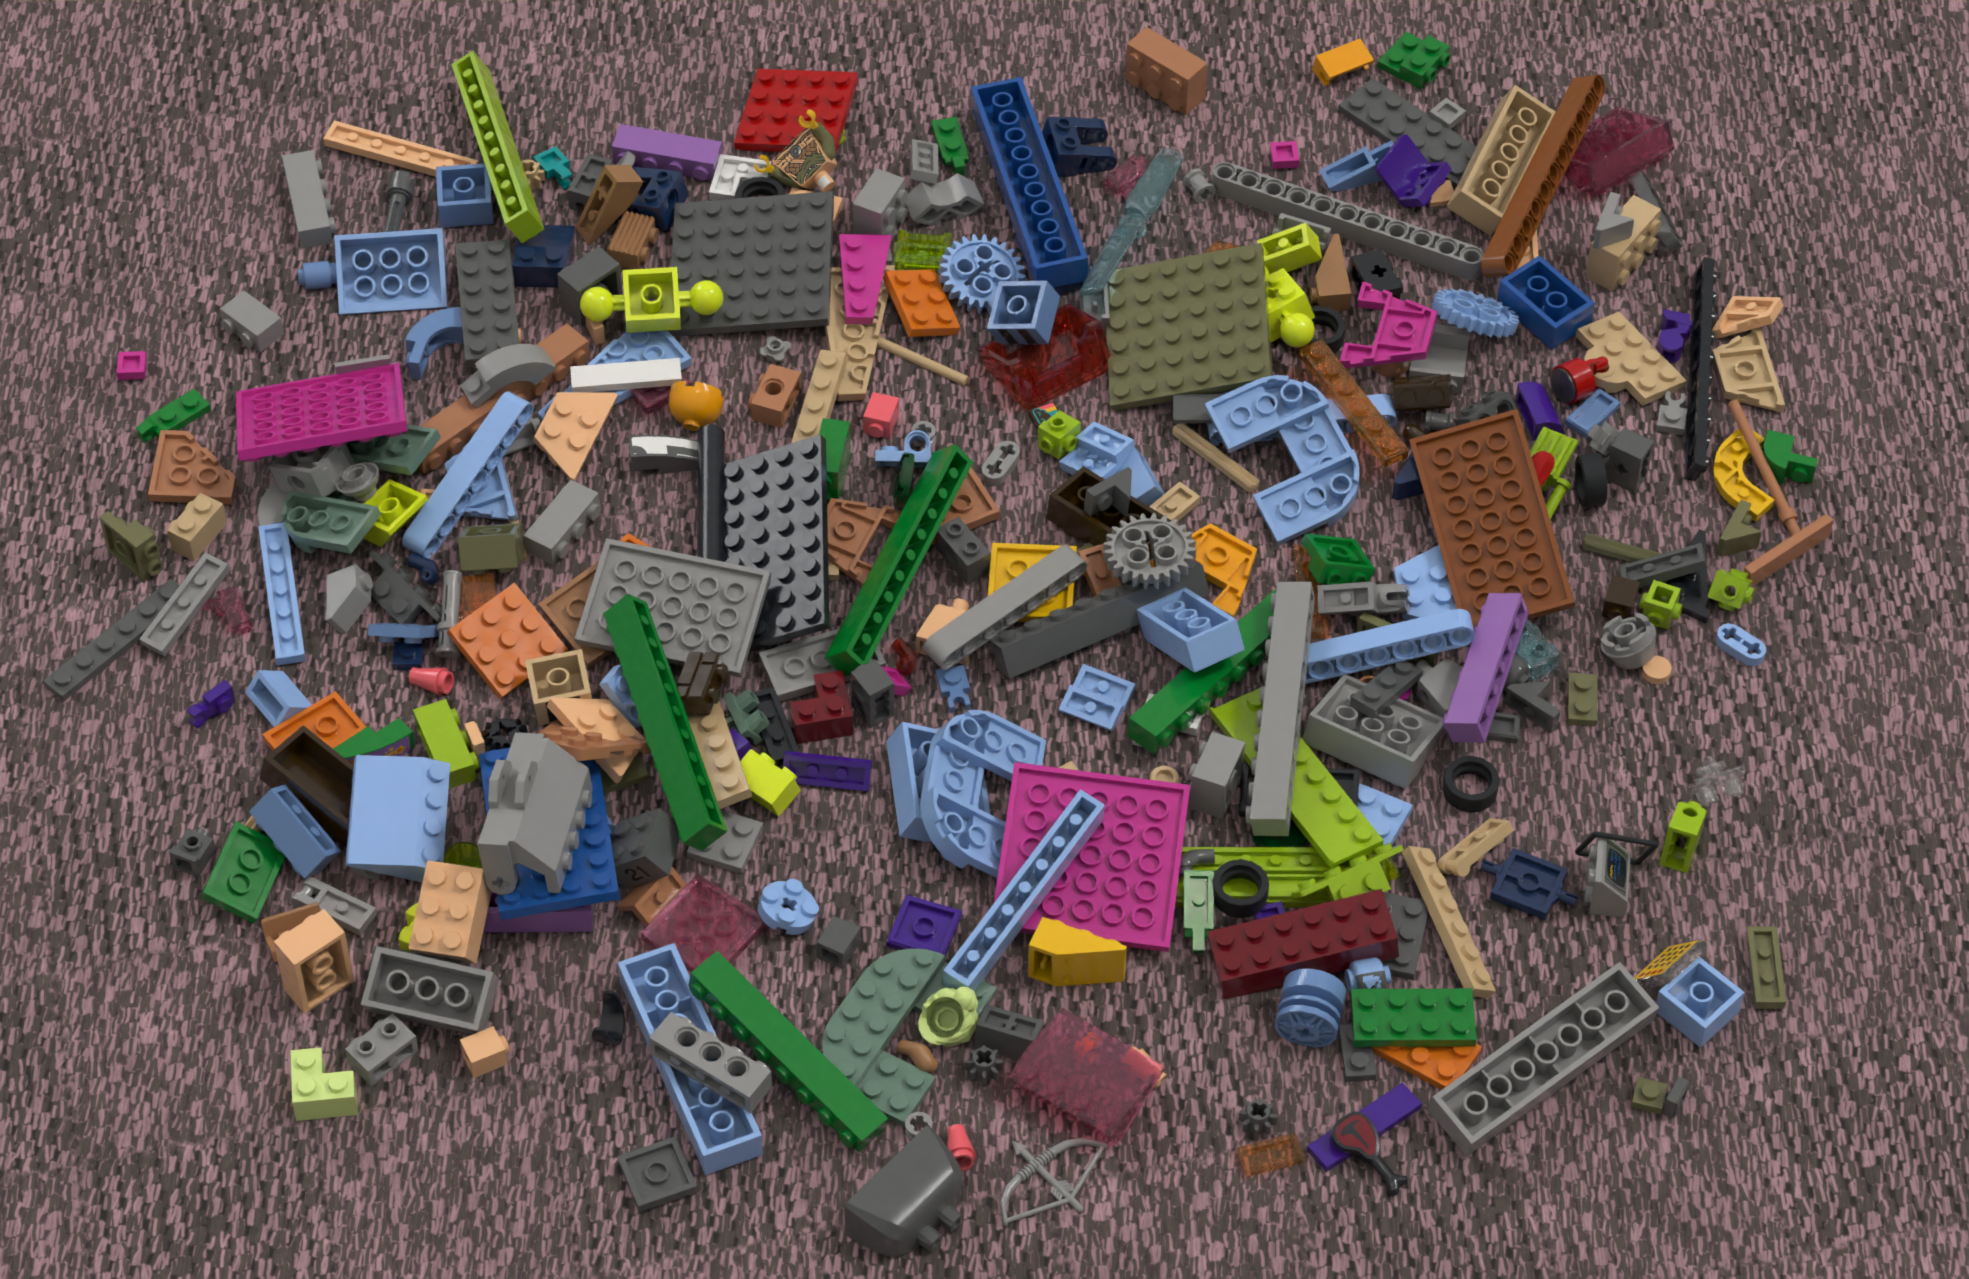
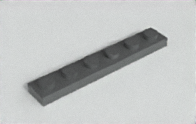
M169 579L44 679V687L63 702L140 641V637L180 585Z

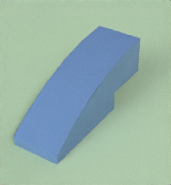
M1391 140L1370 152L1365 146L1320 169L1319 172L1330 192L1348 190L1381 181L1382 179L1376 173V166L1392 147L1393 141Z

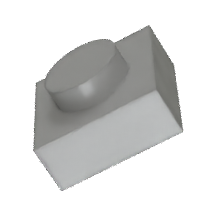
M1445 98L1429 111V115L1449 129H1452L1465 118L1466 110Z

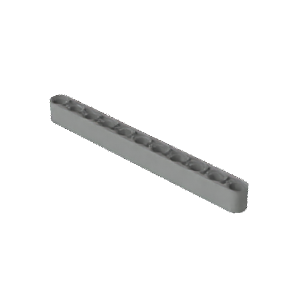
M1220 162L1213 168L1212 184L1216 189L1215 194L1278 216L1280 213L1329 227L1331 228V234H1339L1342 238L1377 250L1382 249L1383 252L1462 279L1475 280L1481 276V259L1484 253L1474 245L1232 163Z

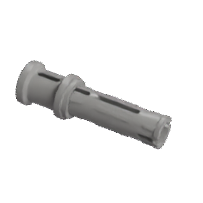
M447 570L443 573L441 622L438 623L436 631L439 633L438 648L435 649V655L441 658H457L461 656V651L447 635V631L459 623L462 573L456 570Z

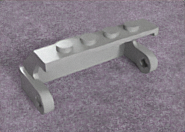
M515 733L506 760H496L489 780V811L478 841V849L486 885L497 894H510L515 890L518 881L516 863H520L545 875L548 892L560 893L566 872L572 868L573 850H577L579 846V831L585 827L586 809L590 808L592 804L593 789L589 768L552 740L545 738L544 734Z

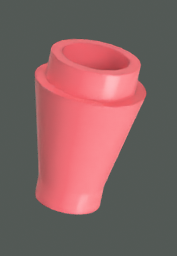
M413 667L409 673V683L441 696L442 694H449L452 690L454 675L445 667Z
M954 1124L947 1129V1147L954 1155L961 1171H965L974 1165L976 1153L966 1134L965 1127L961 1124Z

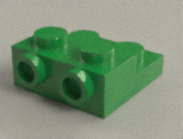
M1405 32L1378 60L1377 67L1421 89L1427 82L1431 83L1434 80L1437 71L1441 67L1445 68L1451 59V54H1449L1450 46L1429 35L1422 40Z
M1315 534L1304 535L1302 545L1311 557L1308 569L1318 583L1331 585L1370 582L1375 568L1355 539Z

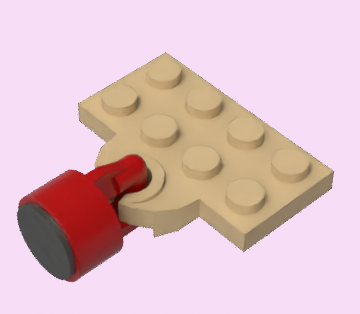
M1620 312L1578 328L1575 337L1588 349L1584 360L1574 358L1555 366L1551 372L1552 389L1555 395L1566 404H1573L1593 395L1595 389L1600 387L1605 389L1606 393H1616L1627 389L1644 406L1665 397L1667 391H1670L1672 394L1685 387L1687 381Z

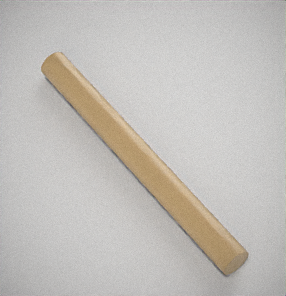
M880 336L878 338L877 347L962 386H965L969 381V376Z

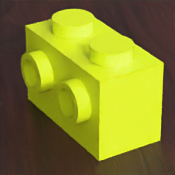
M1306 222L1257 240V243H1262L1265 266L1270 274L1282 268L1289 272L1322 260L1319 237Z
M750 749L742 758L741 764L752 793L750 798L779 817L801 791L795 781L797 776L786 767L780 769L775 766V761L764 752L759 755Z

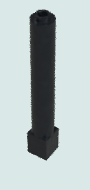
M708 424L697 432V557L725 562V431L717 425Z

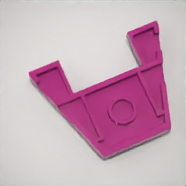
M1362 282L1357 299L1358 307L1383 310L1373 346L1345 343L1340 357V368L1345 369L1426 359L1437 322V311L1408 299L1402 301L1393 297L1389 291L1383 290L1380 292L1373 289L1372 284Z

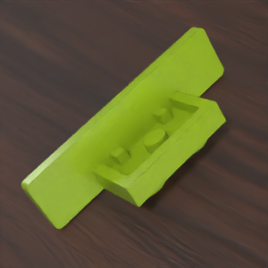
M1391 843L1384 844L1375 848L1376 854L1369 858H1366L1365 854L1349 860L1350 866L1341 870L1340 866L1325 871L1323 873L1325 878L1317 882L1314 878L1299 883V890L1291 893L1293 899L1301 898L1325 887L1330 901L1382 889L1384 893L1390 890L1391 887L1380 861L1404 849L1402 845L1392 847Z

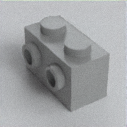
M392 1013L386 1019L376 1022L372 1029L363 1036L353 1039L348 1047L345 1048L348 1064L370 1086H373L418 1052L416 1035Z

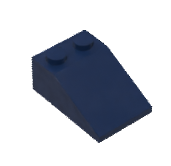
M543 225L545 230L524 243L517 239L513 259L515 287L559 288L557 274L566 266H570L572 262L575 226Z

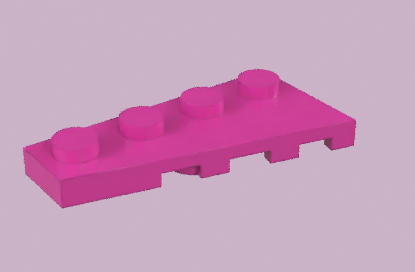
M839 234L838 247L845 324L873 323L892 235Z

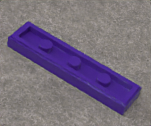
M1402 1082L1359 1112L1365 1114L1372 1121L1380 1137L1422 1108V1103ZM1331 1130L1307 1146V1152L1326 1172L1353 1155L1342 1153L1332 1145L1330 1141Z

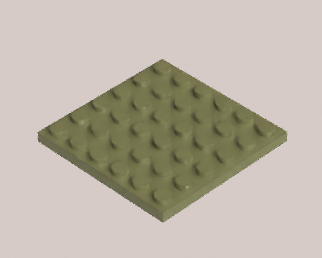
M1262 243L1103 272L1104 277H1107L1109 324H1106L1109 395L1112 411L1173 401V395L1215 394L1232 391L1257 379L1273 376L1265 261Z

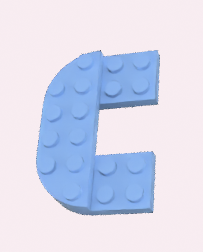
M1274 375L1257 379L1204 403L1205 409L1228 453L1278 432L1300 474L1253 495V500L1278 546L1326 523L1329 527L1339 521L1350 510L1359 490L1358 459L1354 449L1350 448L1330 411L1328 401L1316 387L1306 381L1302 383L1289 379V376Z
M969 710L965 714L956 715L935 733L929 748L920 809L921 818L928 836L944 859L961 869L969 864L998 878L1006 822L978 809L984 768L1012 782L1014 762L1034 765L1043 764L1045 739L998 715L982 710Z

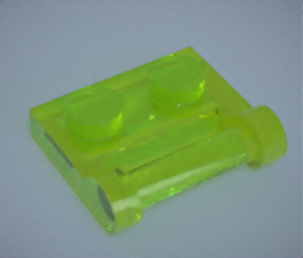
M899 230L895 254V269H935V272H938L942 255L945 254L947 247L951 248L952 233L932 235L907 233V230Z

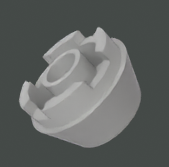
M1635 613V617L1622 619L1620 615L1610 620L1603 627L1604 635L1601 639V649L1622 669L1641 667L1648 663L1655 654L1656 629L1643 614Z

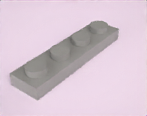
M205 552L140 637L141 645L165 657L230 571L229 565Z

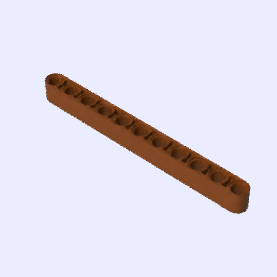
M1601 75L1576 77L1571 81L1482 256L1481 269L1485 277L1507 276L1517 270L1604 96L1605 82Z

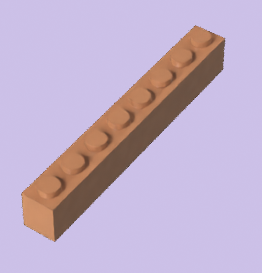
M566 323L536 344L546 350L556 366V369L540 383L535 385L529 381H516L507 384L478 408L473 406L467 396L464 395L426 421L421 427L437 429L441 438L417 470L425 475L430 470L439 468L443 461L451 455L459 454L505 392L509 391L529 401L536 395H542L556 381H562L571 371V366H583L590 358L589 341Z

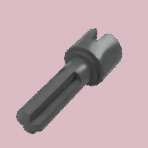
M394 171L390 176L386 192L390 203L383 232L399 231L403 210L406 203L412 200L416 186V178L410 180L411 175L409 172Z

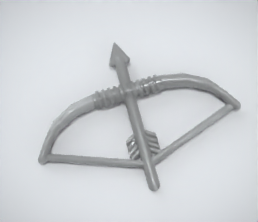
M1086 1138L1064 1140L1051 1148H1047V1150L1034 1158L1027 1151L1028 1146L1012 1140L1016 1155H1021L1028 1164L1017 1171L1016 1175L1005 1186L1000 1199L1003 1225L1008 1226L1010 1222L1069 1203L1077 1212H1083L1084 1207L1075 1199V1196L1103 1150L1108 1148V1144ZM1084 1145L1099 1148L1075 1188L1066 1180L1057 1181L1044 1168V1166L1056 1158L1057 1154L1069 1148ZM1038 1172L1052 1186L1050 1194L1057 1201L1008 1218L1006 1206L1011 1193L1021 1182H1025L1029 1177Z

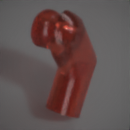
M902 638L896 639L891 645V648L900 656L899 662H896V669L901 675H909L916 668L918 655Z

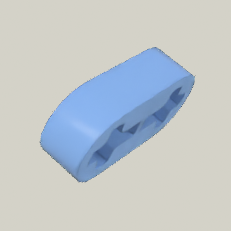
M1729 623L1723 624L1717 630L1716 644L1728 654L1749 666H1757L1764 661L1766 646L1753 635L1737 625ZM1730 635L1734 636V639H1733V638H1729V639L1727 640V639L1724 638V636H1726V637H1729ZM1748 651H1757V653H1753L1752 655L1748 654Z

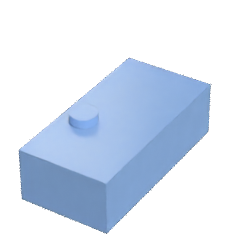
M1186 587L1136 609L1146 641L1194 673L1245 650L1237 619Z

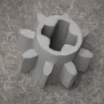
M1605 421L1601 427L1594 424L1587 434L1592 438L1589 445L1607 456L1609 453L1607 448L1612 437H1618L1621 432Z

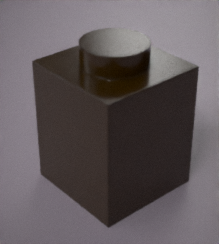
M1612 575L1604 601L1602 617L1609 618L1610 620L1620 615L1622 619L1630 618L1637 600L1640 581Z

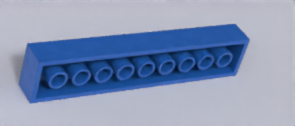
M1022 77L971 87L972 111L1032 280L1048 281L1053 288L1089 280L1088 256Z

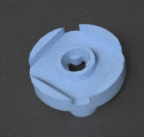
M789 879L787 882L777 881L770 883L763 889L758 904V913L770 928L776 930L777 927L787 930L785 934L790 935L802 934L808 931L819 911V906L814 897L796 879ZM788 905L792 908V910L789 908H783L782 906Z

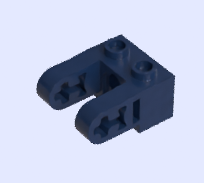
M1047 117L1042 134L1058 177L1077 176L1078 172L1096 173L1109 171L1116 167L1117 159L1112 148L1081 145L1103 142L1107 139L1108 131L1102 119Z
M632 167L643 181L638 192L642 195L636 196L634 202L627 208V211L634 214L638 213L639 215L643 214L644 216L648 215L649 217L653 216L655 218V228L668 231L674 221L675 203H683L689 196L682 173L680 171Z

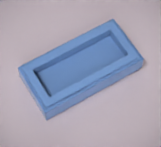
M1599 388L1565 419V425L1587 439L1589 437L1587 434L1593 425H1602L1604 421L1620 408L1621 402Z

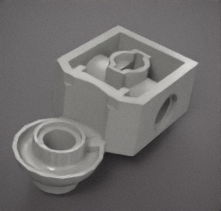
M346 444L340 447L321 446L312 452L293 451L287 456L276 457L268 466L281 492L288 493L296 491L326 497L334 491H339L343 495L354 498L356 501H365L375 495L377 491L376 485L379 480V468L377 465L371 462L354 464V459Z

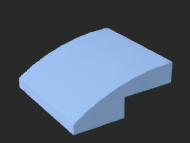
M1093 422L1076 436L1078 438V446L1059 461L1060 467L1063 471L1073 475L1084 466L1100 477L1107 479L1116 474L1129 456L1135 442L1123 434Z
M1083 664L1074 684H1070L1058 710L1112 732L1133 696L1136 685L1125 679Z

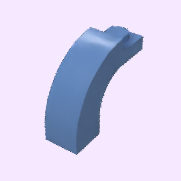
M461 307L447 308L431 313L416 323L409 331L405 339L407 350L406 368H409L411 379H422L429 357L438 348L453 343L464 344Z

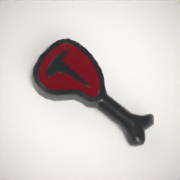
M1356 1111L1348 1113L1337 1121L1330 1132L1332 1145L1342 1153L1357 1155L1363 1162L1371 1164L1385 1181L1387 1194L1396 1196L1399 1193V1187L1407 1184L1408 1177L1395 1174L1380 1157L1379 1136L1372 1121L1362 1112Z

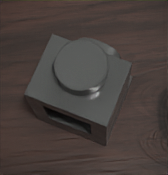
M198 828L196 832L187 829L176 847L171 848L169 851L172 867L199 878L216 852L214 839L208 831L202 828Z

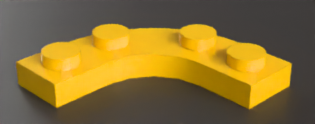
M1738 428L1719 447L1713 465V478L1719 493L1733 507L1737 508L1740 500L1751 503L1749 515L1753 516L1752 520L1757 522L1773 507L1775 499L1754 486L1745 477L1742 468L1746 461L1752 457V454ZM1753 431L1762 448L1765 438Z

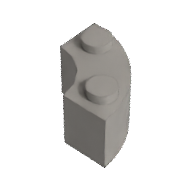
M958 173L937 184L921 181L907 194L905 201L913 221L927 225L941 224V219L953 216L956 217V220L962 219L984 205L975 182Z

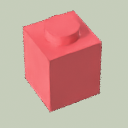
M872 392L863 415L864 433L875 438L885 437L890 439L899 416V398Z

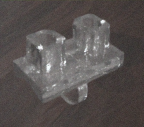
M1712 756L1704 757L1703 767L1696 768V773L1698 776H1706L1693 780V785L1688 786L1687 790L1690 795L1696 794L1702 807L1714 804L1719 800L1715 790L1719 786H1722L1727 799L1740 796L1744 792L1741 777L1745 774L1742 765L1719 772V770L1726 769L1725 762H1716Z

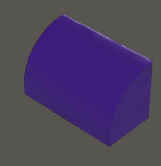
M1537 382L1518 383L1515 401L1533 440L1537 439L1543 427L1565 434L1544 386Z

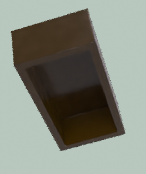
M303 725L264 758L259 779L271 788L286 784L323 830L347 848L354 765Z

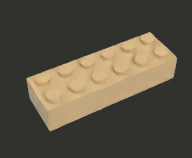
M1514 85L1500 100L1447 208L1491 236L1496 231L1556 112Z

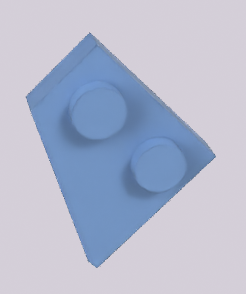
M368 624V636H379L380 642H396V637H403L404 643H422V638L439 637V633L436 631L438 624Z

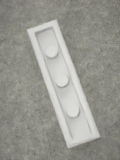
M680 358L570 367L572 392H600L672 386L674 383L682 381Z

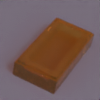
M1296 1133L1237 1147V1155L1246 1178L1305 1163V1156Z

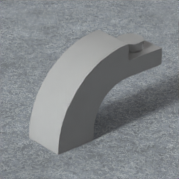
M533 344L510 345L493 351L477 361L475 365L478 370L460 386L470 403L478 408L499 389L512 382L529 381L537 385L554 371L556 366L546 350L540 346Z

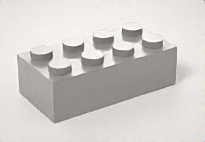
M376 946L361 1005L368 1012L390 1016L393 1013L399 1019L472 1035L485 1030L487 1027L499 978L491 971Z

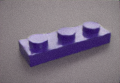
M785 751L783 767L788 768L797 776L795 780L797 784L861 791L870 790L872 760Z

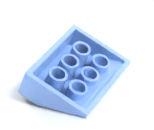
M442 228L334 235L339 315L448 308L445 236Z
M901 722L886 741L899 836L929 842L931 839L921 818L920 801L930 744L939 729ZM983 773L978 809L990 814Z
M356 755L354 757L346 866L423 882L427 860L443 863L450 763L425 757Z

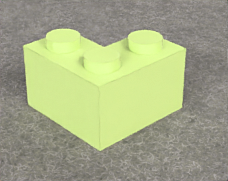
M321 1047L291 1050L292 1104L296 1121L358 1115L357 1087L353 1071L325 1073V1062Z

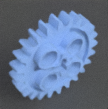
M973 234L971 241L965 236L962 237L960 243L953 241L952 247H947L945 254L942 255L938 273L941 274L939 282L944 283L943 292L951 291L949 299L958 298V307L965 303L967 304V311H970L972 307H976L978 314H980L982 308H986L987 312L991 314L999 281H1025L1026 275L1023 274L1025 266L1019 265L1021 257H1013L1014 248L1007 251L1005 249L1006 242L998 245L996 244V237L991 242L987 241L985 234L981 240H978L976 235Z
M1452 288L1450 290H1438L1432 302V309L1437 311V315H1441V319L1448 320L1449 324H1454L1457 328H1466L1468 332L1476 331L1479 335L1485 334L1489 337L1495 335L1499 338L1503 335L1508 337L1516 332L1519 323V316L1515 315L1516 312L1510 311V307L1503 306L1502 302H1497L1493 298H1485L1483 294L1476 295L1472 291L1467 292L1462 289L1456 291Z

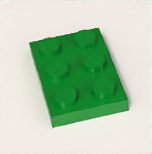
M236 821L229 832L200 898L254 924L285 855L276 849L271 838Z

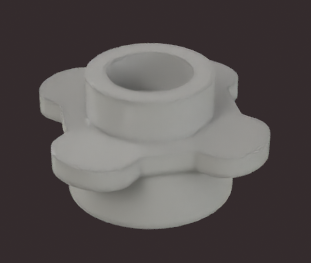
M770 336L766 339L765 346L760 348V355L766 357L771 362H781L785 359L786 352L791 350V343L789 341L783 342L775 336Z

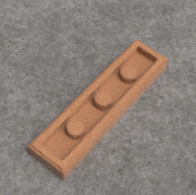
M1828 514L1823 515L1745 566L1744 572L1748 574L1746 578L1753 580L1751 587L1828 538L1834 520Z

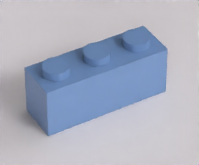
M286 784L270 789L249 811L254 817L257 826L268 834L273 840L276 849L288 858L295 872L302 875L304 879L322 872L341 852Z

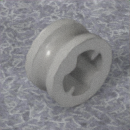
M919 421L912 426L911 432L915 430L924 431L929 436L931 445L935 442L936 429L932 423ZM916 440L913 442L918 447H925L923 441Z
M914 1112L906 1118L905 1133L910 1140L920 1132L914 1130V1126H917V1123H923V1127L929 1125L932 1128L933 1122L928 1114Z

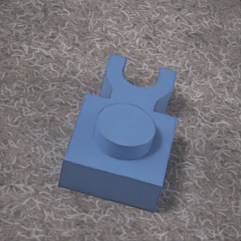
M964 665L951 667L947 670L937 669L936 678L941 697H949V713L955 712L954 704L957 702L963 703L965 710H971L970 699L966 695L970 693V686Z

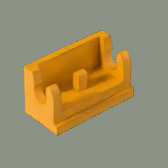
M1360 38L1316 55L1312 70L1324 86H1327L1333 78L1360 67H1363L1364 70L1370 69L1369 65L1374 63V59Z

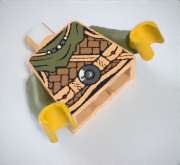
M807 110V114L812 120L805 121L800 115L799 124L805 129L772 160L775 165H770L767 156L760 155L759 158L764 160L767 165L761 168L754 163V168L760 173L767 171L769 177L786 187L812 190L818 186L822 192L830 191L835 186V181L829 174L837 166V162L834 159L836 155L834 138L820 122L817 123L815 121V112Z

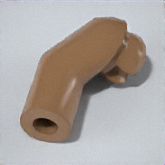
M900 1040L898 1043V1053L909 1056L919 1070L927 1073L935 1072L938 1062L926 1045L908 1040Z

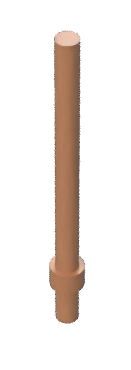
M1737 399L1732 400L1728 403L1732 415L1772 498L1775 499L1774 502L1779 510L1778 517L1782 525H1786L1790 535L1793 536L1800 531L1796 522L1798 517L1794 509L1789 507Z

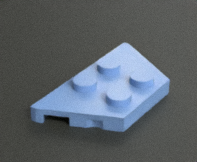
M461 452L457 455H454L448 462L445 463L447 472L452 467V465L459 457ZM503 459L500 460L462 516L511 521L519 520Z
M1439 545L1394 568L1395 584H1407L1410 590V596H1408L1410 612L1401 613L1403 619L1412 620L1457 609Z

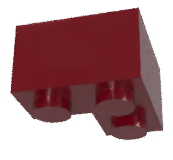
M842 670L813 675L815 698L790 702L791 723L796 743L802 744L853 735V715Z

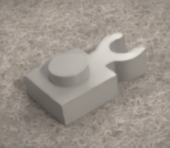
M1667 391L1664 397V405L1660 404L1656 431L1683 435L1687 409L1683 408L1686 399L1685 393H1681L1679 400H1672L1670 398V391Z

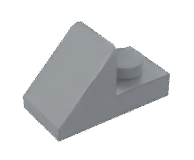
M1610 192L1596 227L1593 248L1599 249L1626 240L1632 236L1634 219L1622 216L1623 206H1619L1621 194Z

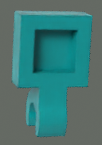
M556 146L533 156L534 162L540 163V170H544L547 179L555 176L558 184L564 191L570 187L572 182L569 178L572 177V174L568 170L570 169L569 160Z

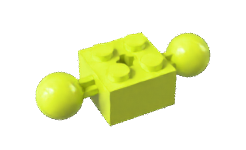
M1265 266L1270 343L1281 337L1291 347L1299 348L1306 346L1314 337L1315 327L1312 319L1315 316L1305 292L1284 268L1270 274Z
M677 267L622 270L624 295H612L605 288L592 287L586 290L580 299L581 312L591 321H604L611 316L613 311H625L626 333L681 330L680 307H692L695 312L701 315H711L721 308L724 296L722 289L716 283L708 280L696 283L690 291H679Z

